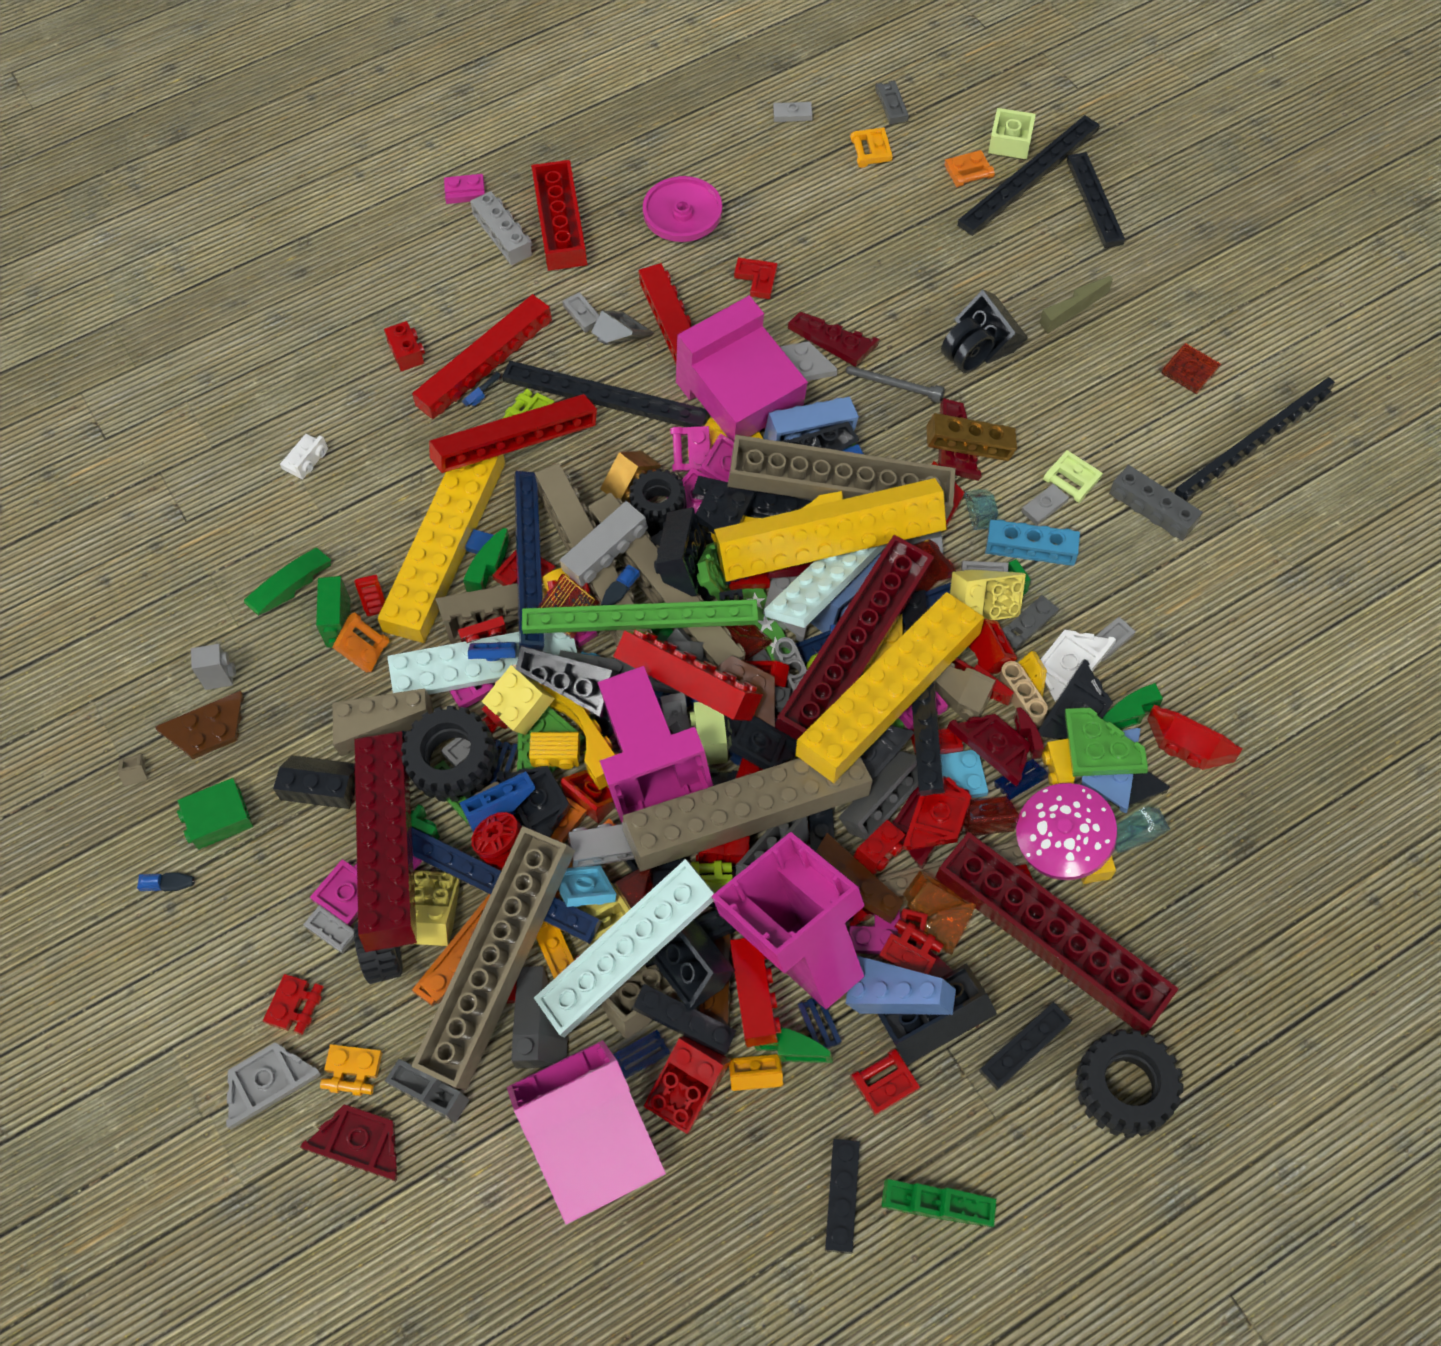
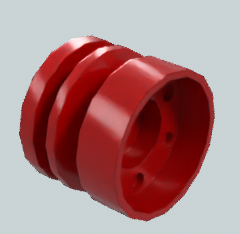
M498 812L490 815L474 830L471 846L486 864L502 871L522 826L514 815L510 813Z

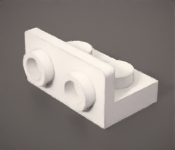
M305 434L280 463L281 468L303 480L313 470L314 465L319 459L325 456L328 450L324 437L319 435L316 439Z

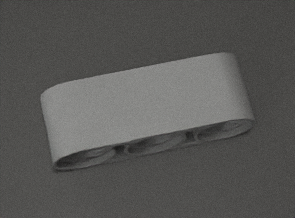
M783 637L776 642L773 656L775 661L788 664L789 668H796L799 671L798 675H792L788 672L786 686L791 688L790 691L793 693L807 669L794 641ZM786 647L790 653L782 654L779 648Z

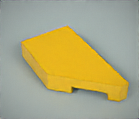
M1031 651L1018 663L1022 666L1043 698L1047 669L1037 653Z

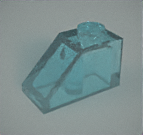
M987 489L964 491L973 530L987 529L990 519L997 520L998 517L994 495Z
M1144 807L1117 824L1115 849L1118 853L1151 842L1170 830L1160 809Z

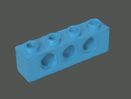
M990 519L985 554L1074 566L1078 556L1080 532L1071 529L1050 528L1049 526L1028 525L1027 523H1013Z

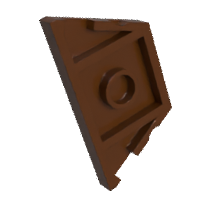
M734 655L718 665L716 670L722 673L724 671L737 676L736 681L742 683L745 681L757 687L756 691L763 694L754 716L775 727V676Z
M238 691L157 725L155 728L160 735L166 737L191 759H196L238 741V725L241 722L242 716L240 709L241 703L244 701V695L241 691Z

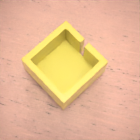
M510 665L482 702L495 715L500 716L499 718L510 729L526 735L555 698L535 680L517 671L515 666Z

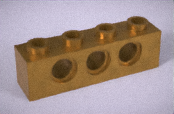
M937 413L933 414L926 426L927 447L1009 461L1017 450L1016 429L1014 427Z

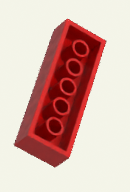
M570 160L531 165L547 270L586 266V249Z
M635 629L634 632L624 631L613 657L634 668L644 666L647 675L733 720H752L763 694L756 691V686L745 681L744 683L736 681L737 676L726 671L722 673L716 670L717 666L707 661L701 662L696 660V655L688 651L682 652L677 650V646L671 642L657 640L658 636L649 631L643 632Z

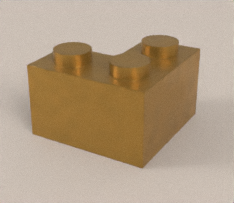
M643 451L619 452L600 490L606 494L611 492L616 499L619 498L623 503L625 501L631 503L629 494L630 486L633 485L634 479H639L641 473L647 474L648 470L652 469V472H654L656 469H660L661 464Z

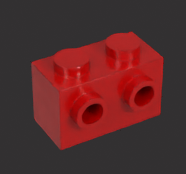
M405 321L384 329L388 345L401 372L424 364L422 355H425L422 343H417L416 341L418 336L415 328H410L408 322Z
M985 618L981 633L969 645V648L975 653L979 666L989 673L998 674L1006 662L1016 661L1017 657L998 621Z
M886 820L856 849L854 857L875 875L878 871L881 872L885 869L893 856L897 857L903 850L902 843L906 834Z

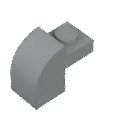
M677 693L662 696L661 709L668 728L677 721L683 730L690 729L685 695Z

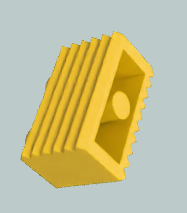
M579 732L530 733L529 759L532 767L556 766L568 770L574 766H579Z

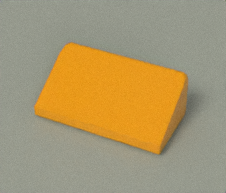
M778 1054L730 1058L732 1060L729 1064L732 1091L783 1086L782 1066Z

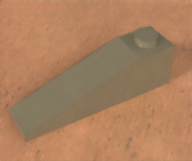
M951 663L935 679L936 692L964 720L967 721L970 717H981L990 701L995 680L970 668H966L965 671L954 668L955 665Z
M643 965L601 1004L610 1022L626 1040L652 1021V1019L632 1010L643 984L674 999L678 996L656 965L649 967Z

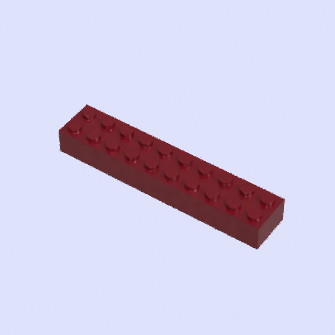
M896 535L892 536L778 715L775 728L797 740L866 672L929 571L934 556Z
M402 731L354 739L358 935L365 952L417 943L409 775L401 758L404 755L401 747L402 743L405 742Z
M970 832L963 837L939 867L935 876L938 881L1133 1029L1140 1030L1141 1035H1144L1151 1029L1179 990L1178 987Z

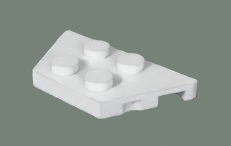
M1064 630L1040 659L1047 669L1045 684L1055 702L1082 660L1086 659L1090 664L1088 666L1093 671L1116 643L1114 637L1102 638L1096 637L1094 634H1079L1071 630Z

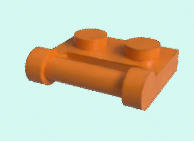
M982 150L945 159V167L956 187H961L964 183L983 178L990 179L995 176L994 168L989 165Z
M354 612L347 618L332 648L367 673L372 672L382 650L388 645L389 638L384 634L380 635L363 622L361 616ZM356 627L374 641L373 646L354 633V628Z

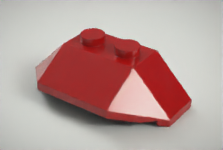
M1154 705L1147 718L1158 747L1164 750L1166 754L1186 761L1192 767L1205 770L1234 763L1242 751L1240 746L1235 745L1224 735L1178 712Z

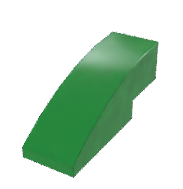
M507 528L497 532L483 545L474 557L463 579L466 592L486 589L489 577L503 564L510 543Z
M1156 683L1142 687L1123 698L1107 712L1102 720L1112 723L1120 730L1140 724L1145 713L1150 712L1154 705L1160 706L1163 700Z
M781 1027V1033H777L778 1043L754 1046L758 1051H778L781 1062L833 1063V1056L827 1048L801 1033Z

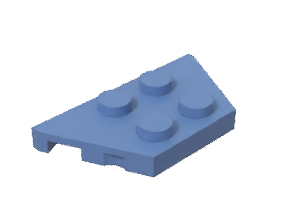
M1141 728L1123 731L1130 740L1135 743L1139 742ZM1133 774L1082 776L1081 785L1094 790L1106 801L1110 800L1119 806L1120 811L1127 813Z

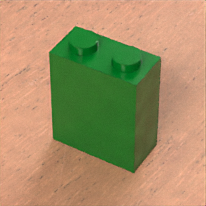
M341 576L318 578L316 627L327 648L333 647L350 615L351 599Z
M234 778L177 800L180 807L177 810L178 817L181 823H185L187 828L183 831L185 838L189 844L193 843L198 850L254 827L240 787Z

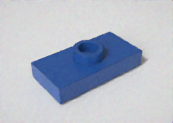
M471 643L468 648V659L498 661L500 658H516L517 643Z

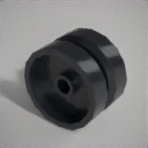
M967 318L954 326L947 334L941 346V353L950 361H954V365L963 373H969L988 358L995 345V338L987 330H982V326L976 320Z

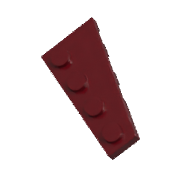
M799 312L788 322L789 330L855 367L879 344V338L872 337V339L863 337L861 332L855 330L852 333L843 330L841 325L826 324L825 320L803 312Z
M943 398L940 403V414L967 419L964 403ZM939 449L938 466L956 468V476L979 481L982 477L981 471L977 468L976 463L978 459L976 455Z

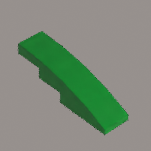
M317 547L268 578L244 599V603L258 616L294 598L295 590L313 582L314 574L330 567L331 559Z
M886 1179L884 1180L881 1208L934 1219L994 1227L996 1199L951 1188L941 1189L919 1183L909 1184Z

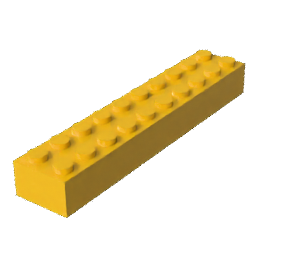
M504 454L445 473L377 618L382 632L425 644L439 613L435 598L446 597L466 553L465 545L473 529L476 530L505 466Z
M936 478L714 529L720 568L727 582L888 544L893 535L906 540L946 530L944 491Z
M946 592L797 739L796 756L832 783H835L981 633L984 616Z

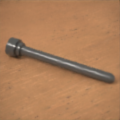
M853 366L846 368L847 374L928 396L932 402L940 404L945 390L943 386L926 387Z

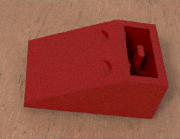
M686 1036L680 1037L643 1107L688 1134L722 1080L732 1060Z

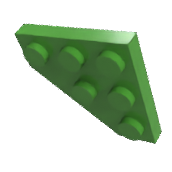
M713 542L707 545L697 564L699 570L697 579L702 587L704 586L711 596L714 595L719 601V593L730 591L729 581H725L720 568L717 544Z
M548 706L526 735L518 733L517 772L518 769L535 768L531 766L529 759L531 732L578 731ZM579 733L581 746L585 742V737ZM556 766L549 767L551 772H554L558 768Z
M1091 708L1065 709L1073 777L1147 773L1148 764L1143 745L1130 740L1122 730L1112 723L1102 720Z

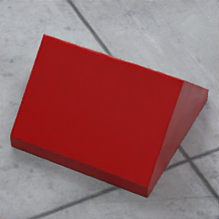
M587 769L562 778L561 785L564 795L586 809L587 815L597 824L615 808L610 789L606 786L599 790L588 774Z

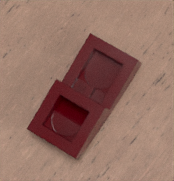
M1021 707L1016 708L1013 717L1016 732L1022 737L1027 738V741L1031 743L1029 749L1031 760L1041 759L1044 745L1040 733L1030 716Z

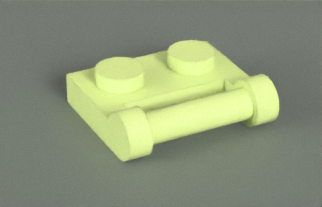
M1067 450L1046 472L1043 480L1058 486L1073 496L1076 502L1081 503L1088 492L1102 478L1103 473ZM1059 472L1066 478L1070 479L1071 481L1079 485L1081 489L1078 490L1074 486L1070 485L1069 483L1058 477L1056 474Z

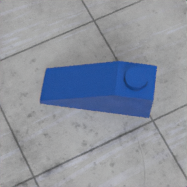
M525 771L459 804L474 833L476 827L488 816L498 812L511 814L530 795L535 786Z

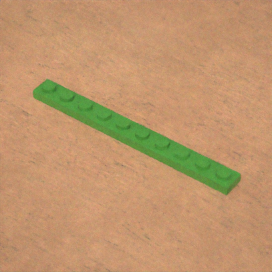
M757 599L522 609L523 634L758 625Z

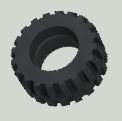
M447 706L445 710L442 707L434 708L435 712L431 714L427 711L422 714L423 718L420 721L415 720L412 723V731L408 730L404 736L407 743H402L401 751L404 755L401 758L407 774L420 791H423L430 798L436 797L438 801L445 802L447 798H450L452 802H456L462 796L466 799L472 797L473 791L477 790L480 792L484 788L483 783L485 781L490 782L493 777L491 770L495 771L498 764L496 761L498 749L495 746L496 741L491 731L475 712L470 713L469 709L460 707L459 710H457L456 706ZM452 738H462L470 741L469 754L458 766L448 770H438L430 766L431 755L440 743Z
M1125 1029L1116 1030L1114 1034L1108 1032L1102 1035L1100 1040H1096L1081 1059L1076 1072L1078 1078L1075 1081L1076 1090L1080 1091V1095L1077 1098L1080 1105H1086L1085 1114L1089 1119L1094 1116L1098 1120L1095 1125L1101 1129L1105 1126L1110 1128V1134L1116 1136L1124 1133L1125 1138H1134L1136 1134L1142 1137L1148 1135L1153 1130L1159 1129L1179 1107L1181 1102L1179 1096L1183 1093L1184 1087L1183 1083H1179L1183 1075L1181 1068H1175L1177 1059L1174 1054L1170 1056L1165 1050L1168 1047L1163 1042L1160 1045L1154 1042L1155 1036L1149 1033L1145 1037L1141 1036V1031L1132 1029L1130 1033H1126ZM1117 1061H1126L1140 1067L1146 1073L1151 1083L1152 1096L1150 1100L1141 1106H1132L1119 1101L1110 1092L1105 1079V1072L1110 1064Z

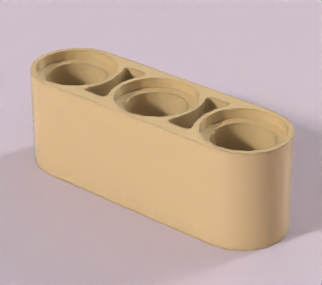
M1008 661L1002 666L999 681L1014 692L1011 703L1015 709L1021 707L1030 716L1036 727H1039L1045 719L1048 706L1022 666L1015 661ZM1006 674H1012L1015 677H1009ZM1019 692L1026 693L1028 696H1022ZM1031 711H1037L1040 715H1035Z

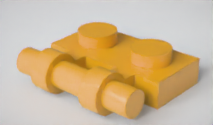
M330 1044L324 1070L334 1074L332 1079H321L320 1089H328L331 1093H339L340 1091L352 1092L355 1096H362L363 1094L372 1095L374 1084H366L367 1077L377 1079L383 1053L381 1050ZM344 1075L357 1076L354 1082L343 1081Z

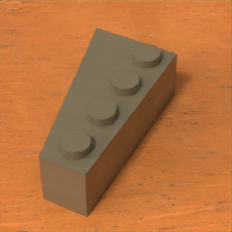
M517 583L435 598L450 643L460 640L458 629L500 616H503L505 625L519 621Z
M423 688L332 703L333 746L341 756L350 754L349 751L355 749L354 739L398 731H410L413 729L412 723L423 718L422 714L427 711L429 714L433 713L432 699L426 689Z

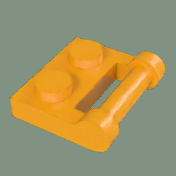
M884 127L851 133V142L855 145L858 156L857 164L860 168H865L869 164L892 161L893 155ZM862 140L867 141L870 154L865 155Z

